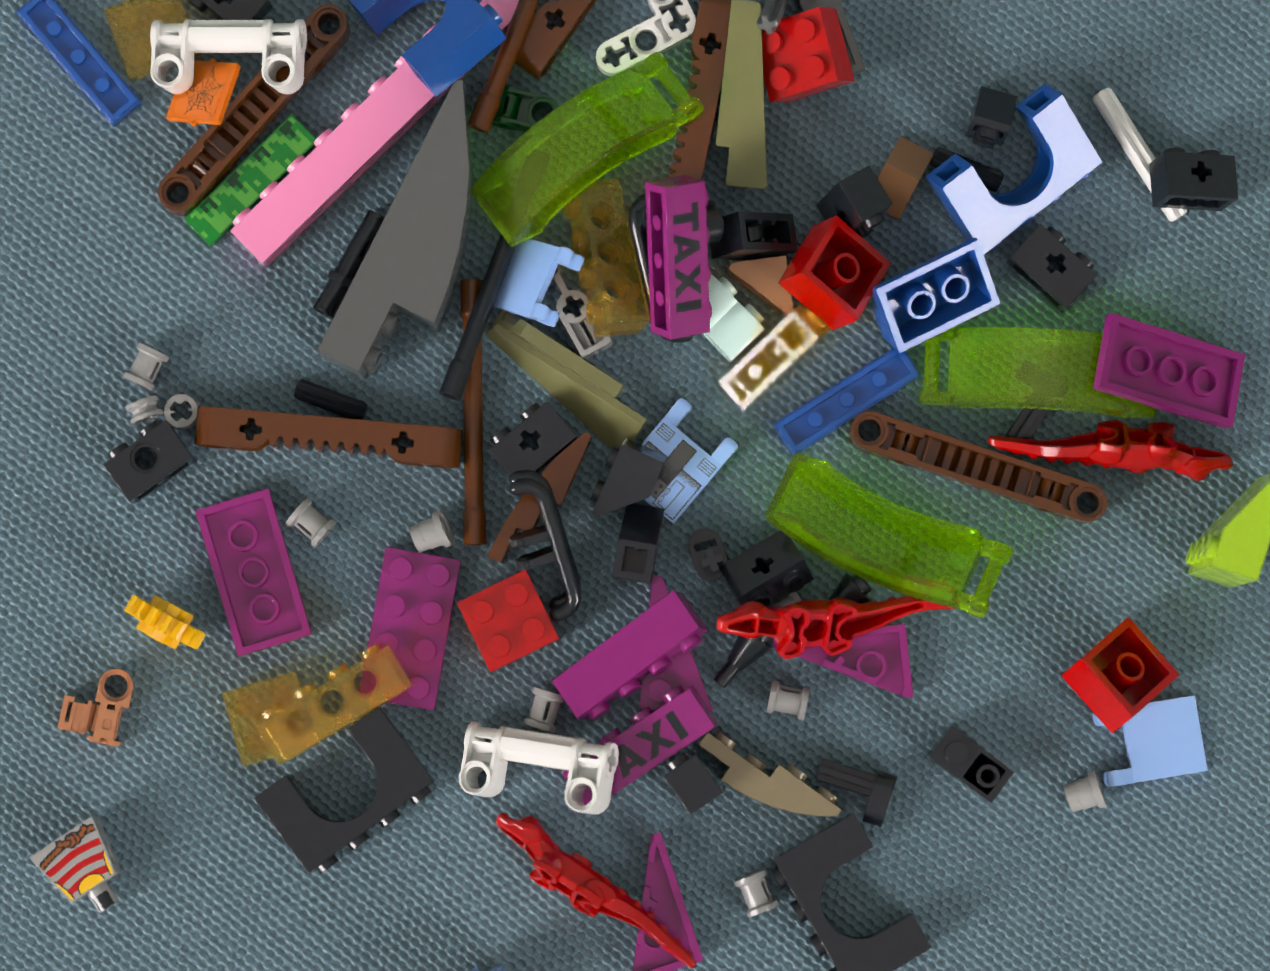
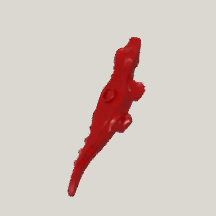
M1111 420L1097 423L1096 432L1055 440H1033L1002 436H989L988 443L998 450L1002 449L1010 451L1012 454L1028 455L1032 459L1038 457L1045 458L1051 463L1055 460H1062L1066 464L1080 462L1085 466L1095 464L1101 465L1104 468H1124L1132 473H1145L1148 469L1163 468L1164 470H1173L1196 481L1204 480L1214 470H1228L1233 466V461L1229 454L1202 447H1190L1173 440L1175 425L1168 422L1149 423L1146 428H1128L1126 423L1122 421Z
M908 595L899 598L889 597L887 601L878 602L877 600H871L870 603L866 604L857 603L845 598L804 600L776 608H769L759 602L750 601L740 604L736 610L718 616L716 628L720 632L739 635L745 638H757L761 635L774 637L778 645L776 651L784 659L797 657L803 654L805 647L821 646L827 654L835 656L852 647V638L871 632L901 617L927 610L956 609L960 605L954 597Z
M507 813L498 814L496 818L498 828L525 849L533 860V866L536 869L531 871L529 877L536 884L549 891H559L570 899V903L575 909L592 918H595L600 912L641 929L689 968L693 969L697 965L691 951L686 950L681 941L671 935L664 924H660L655 919L653 912H647L642 907L640 901L633 900L626 894L624 889L617 888L610 882L609 878L603 877L591 869V862L584 856L575 852L569 855L561 851L558 845L552 842L550 836L536 818L529 816L522 819H514Z

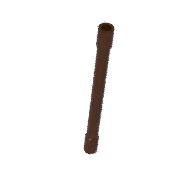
M519 0L505 34L507 39L501 44L484 89L479 94L467 126L482 133H489L500 105L501 95L540 0Z
M481 279L460 280L463 332L483 280ZM481 339L472 363V371L463 392L465 478L463 545H486Z

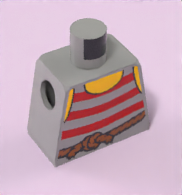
M97 816L89 817L30 857L37 868L70 903L78 902L88 895L100 914L119 901L107 882L119 875L121 868L101 821Z

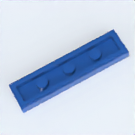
M30 0L16 11L18 16L113 127L143 104L55 0Z
M892 348L773 423V427L793 457L919 378L921 374L906 351L898 353Z

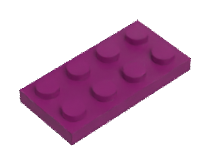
M1113 313L1107 315L1105 319L1093 389L1227 429L1233 427L1245 354Z
M264 489L195 510L238 657L313 635L270 489Z
M385 548L359 692L360 698L435 711L461 560Z

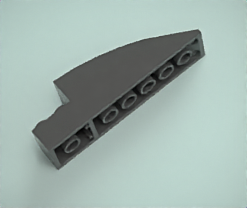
M460 79L452 84L317 350L324 360L363 379L366 378L368 372L374 374L378 369L384 355L380 352V348L385 338L392 340L400 325L401 320L397 319L398 313L439 332L453 298L464 257L473 190L469 126H467L469 121L467 95L463 81Z

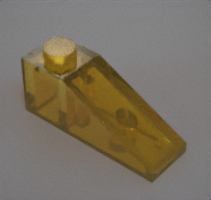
M801 304L770 331L718 384L742 410H745L832 329Z

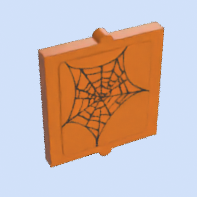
M211 58L209 61L194 60L193 84L186 92L173 95L166 119L172 122L190 123L194 127L198 123L221 125L241 66L238 63L217 62L214 58Z

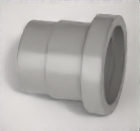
M442 510L432 513V517L410 526L413 543L420 553L442 545L447 548L455 544L451 526Z
M1095 770L1087 772V777L1063 785L1072 813L1097 805L1099 809L1107 807Z

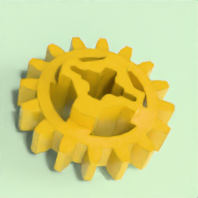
M133 594L124 611L140 620L136 629L175 650L180 642L198 650L206 633L191 625L195 617L194 615L155 594L150 602Z

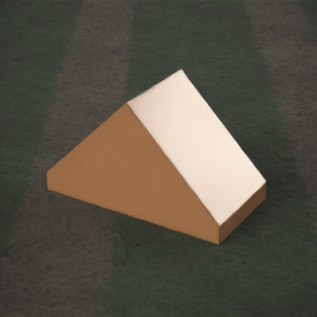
M901 136L878 177L880 184L893 203L885 214L896 220L900 219L934 154Z
M786 255L734 262L727 270V274L786 319L791 315L793 311L792 296L778 284L787 269Z

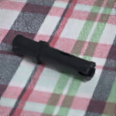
M367 211L366 216L335 270H330L326 277L329 280L312 307L315 311L325 317L334 318L385 217L374 211Z

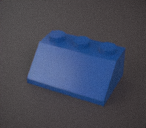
M975 237L874 286L871 306L883 338L898 353H901L999 305L1000 301L981 245Z

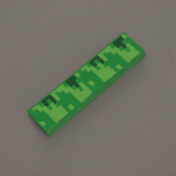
M291 114L188 214L184 221L212 248L234 226L232 222L240 212L247 207L252 209L261 200L260 194L268 185L274 181L278 183L289 173L287 168L300 155L306 156L315 147L314 142L316 138Z

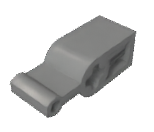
M558 265L557 273L554 274L551 282L555 283L561 294L556 306L557 312L560 313L559 320L579 356L584 360H588L612 347V340L588 297L579 290H568L562 279L561 268ZM572 300L576 305L583 304L580 308L581 315L576 318L572 313L564 314L568 310L567 303ZM583 325L587 329L595 345L592 346L589 338L587 337L584 329L582 328Z

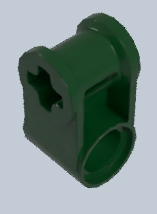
M505 85L492 125L507 130H520L548 136L554 134L560 128L562 115L557 102L553 98ZM541 108H550L554 111V115L549 122L542 124L534 120L536 111Z

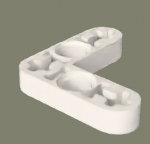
M647 0L655 16L602 43L596 51L598 69L607 76H619L689 40L693 36L696 17L688 1ZM677 1L681 3V5L675 6L677 15L681 20L686 18L689 20L686 23V31L683 33L678 28L671 30L670 26L673 25V17L669 10L665 14L660 12V10L672 7ZM644 31L653 33L657 39L656 46L652 50L642 51L635 43L638 34ZM629 40L630 49L637 58L631 60L628 52L619 58L620 65L614 67L612 63H603L606 59L607 50H612L614 54H618L625 50V45L622 42Z

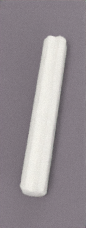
M1103 89L1093 97V102L1151 192L1149 164L1155 160V157L1112 89ZM1161 208L1170 222L1177 220L1187 212V209Z

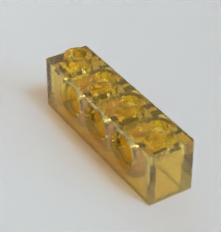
M619 179L576 182L564 198L563 210L565 217L570 219L572 250L575 254L585 257L579 271V283L581 288L585 289L587 296V320L589 324L593 325L595 337L638 334L650 321V315ZM591 219L596 220L600 224L601 228L595 226L592 223ZM598 254L604 255L609 263L604 262ZM606 289L613 291L617 298L610 296Z
M378 643L359 655L362 661L351 668L346 663L326 674L329 679L328 682L318 688L311 683L293 694L296 699L293 703L284 708L278 703L260 714L263 721L255 726L278 765L287 763L414 686L391 646L388 645L382 649ZM364 671H370L376 677V687L370 693H362L356 686L358 675ZM331 691L339 692L343 698V706L336 713H329L323 706L325 695ZM297 711H304L310 718L309 728L303 733L295 732L290 725V719Z

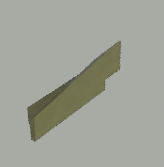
M732 0L715 146L729 149L725 185L739 188L765 189L767 187L762 30H759L757 27V20L761 13V4L756 1Z
M501 310L487 332V336L608 447L611 449L614 445L621 447L626 438L635 442L646 425L647 418L617 400L624 390V385L522 319L518 320L508 312Z

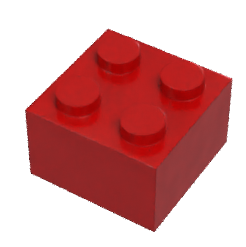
M816 7L783 18L779 26H777L775 33L767 34L766 30L762 29L763 77L770 102L790 103L855 82L835 8Z
M835 215L812 226L778 284L832 330H836L858 321L872 297L873 287L880 284L891 262Z
M526 569L457 602L462 616L491 673L560 640Z
M1128 617L1061 676L1108 730L1114 733L1142 710L1180 674Z

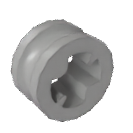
M186 394L174 395L165 404V418L172 426L178 429L191 428L196 424L199 404ZM187 402L190 403L192 408L188 409V411L192 413L191 417L188 420L180 418L176 421L173 418V415L177 414L173 411L174 406L177 403L181 406H184Z
M157 395L137 400L125 407L127 412L133 414V418L130 420L132 425L146 423L164 414L163 409L157 407V402L159 401Z

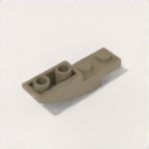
M719 731L714 736L707 732L698 744L729 767L720 780L759 802L778 809L814 816H838L841 812V809L835 805L839 798L822 786H819L817 791L813 790L804 783L808 776L790 763L785 769L777 765L770 776L764 773L768 767L750 753L745 759L733 751L736 743Z

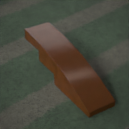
M586 432L562 451L541 473L549 482L556 504L559 507H562L591 443L592 435ZM529 494L522 496L506 519L487 555L488 558L503 564L511 547L508 540L509 537L516 534L518 530L523 532L537 526L542 514L534 496Z

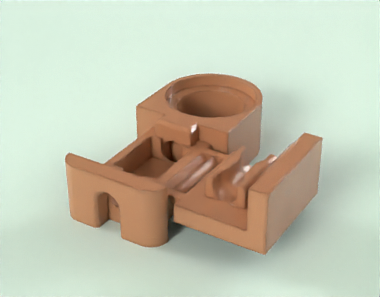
M111 669L105 672L99 680L95 701L100 702V705L93 704L92 700H88L87 704L74 702L75 697L65 695L57 729L81 734L91 731L94 732L93 736L87 735V739L90 742L114 747L119 746L121 741H116L123 707L129 708L134 684L131 676L121 669ZM112 675H121L127 681V691L120 697H112L105 690V682ZM71 702H73L69 722H66L68 720Z

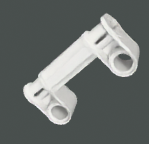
M157 19L152 22L150 32L152 46L151 77L156 84L170 93H184L193 84L194 53H262L261 72L267 84L278 92L287 95L295 93L303 85L304 60L307 46V28L304 19H296L295 23H274L272 19H185L183 23H163L162 20ZM173 66H178L179 73L176 79L166 82L167 71ZM283 66H289L290 74L288 78L283 82H276L277 71Z
M473 721L468 725L464 736V753L459 773V783L466 793L482 797H494L504 788L508 761L568 770L565 789L567 805L577 812L592 815L600 814L606 810L611 800L614 773L619 758L618 746L612 742L599 745L588 743L585 738L517 729L508 726H501L499 729L483 727L480 722ZM486 739H489V740H492V742H491V743H488V742H485V740H486ZM590 756H598V759H590ZM485 770L487 780L483 787L480 788L478 776ZM591 787L593 797L591 802L585 805L583 793L586 788Z

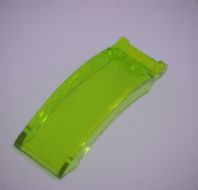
M655 52L647 57L644 62L595 84L542 118L492 163L472 187L471 194L508 244L513 247L541 234L547 223L566 204L597 179L632 157L673 138L679 126L701 115L704 106L697 97H691L669 69L668 60L661 52ZM656 76L680 107L673 110L649 79Z
M965 327L950 328L925 341L923 390L919 391V404L952 405L957 408L1066 410L1112 415L1119 418H1156L1157 409L1093 389L1103 333L1047 328ZM941 342H950L948 391H938Z
M797 453L794 454L765 514L766 519L787 536L848 572L914 598L966 611L976 618H984L990 607L988 600L1004 564H1008L1013 555V550L1010 546L983 538L982 533L978 529L930 517L900 506L853 482L835 470L828 461ZM981 555L989 557L990 559L974 595L965 593Z

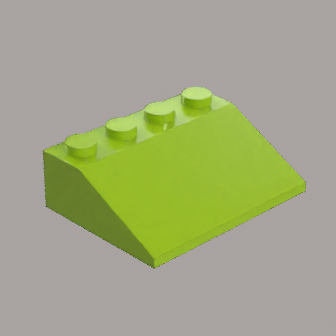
M1270 472L1257 477L1198 538L1196 543L1191 542L1185 558V563L1190 565L1187 574L1230 588L1258 581L1270 543Z

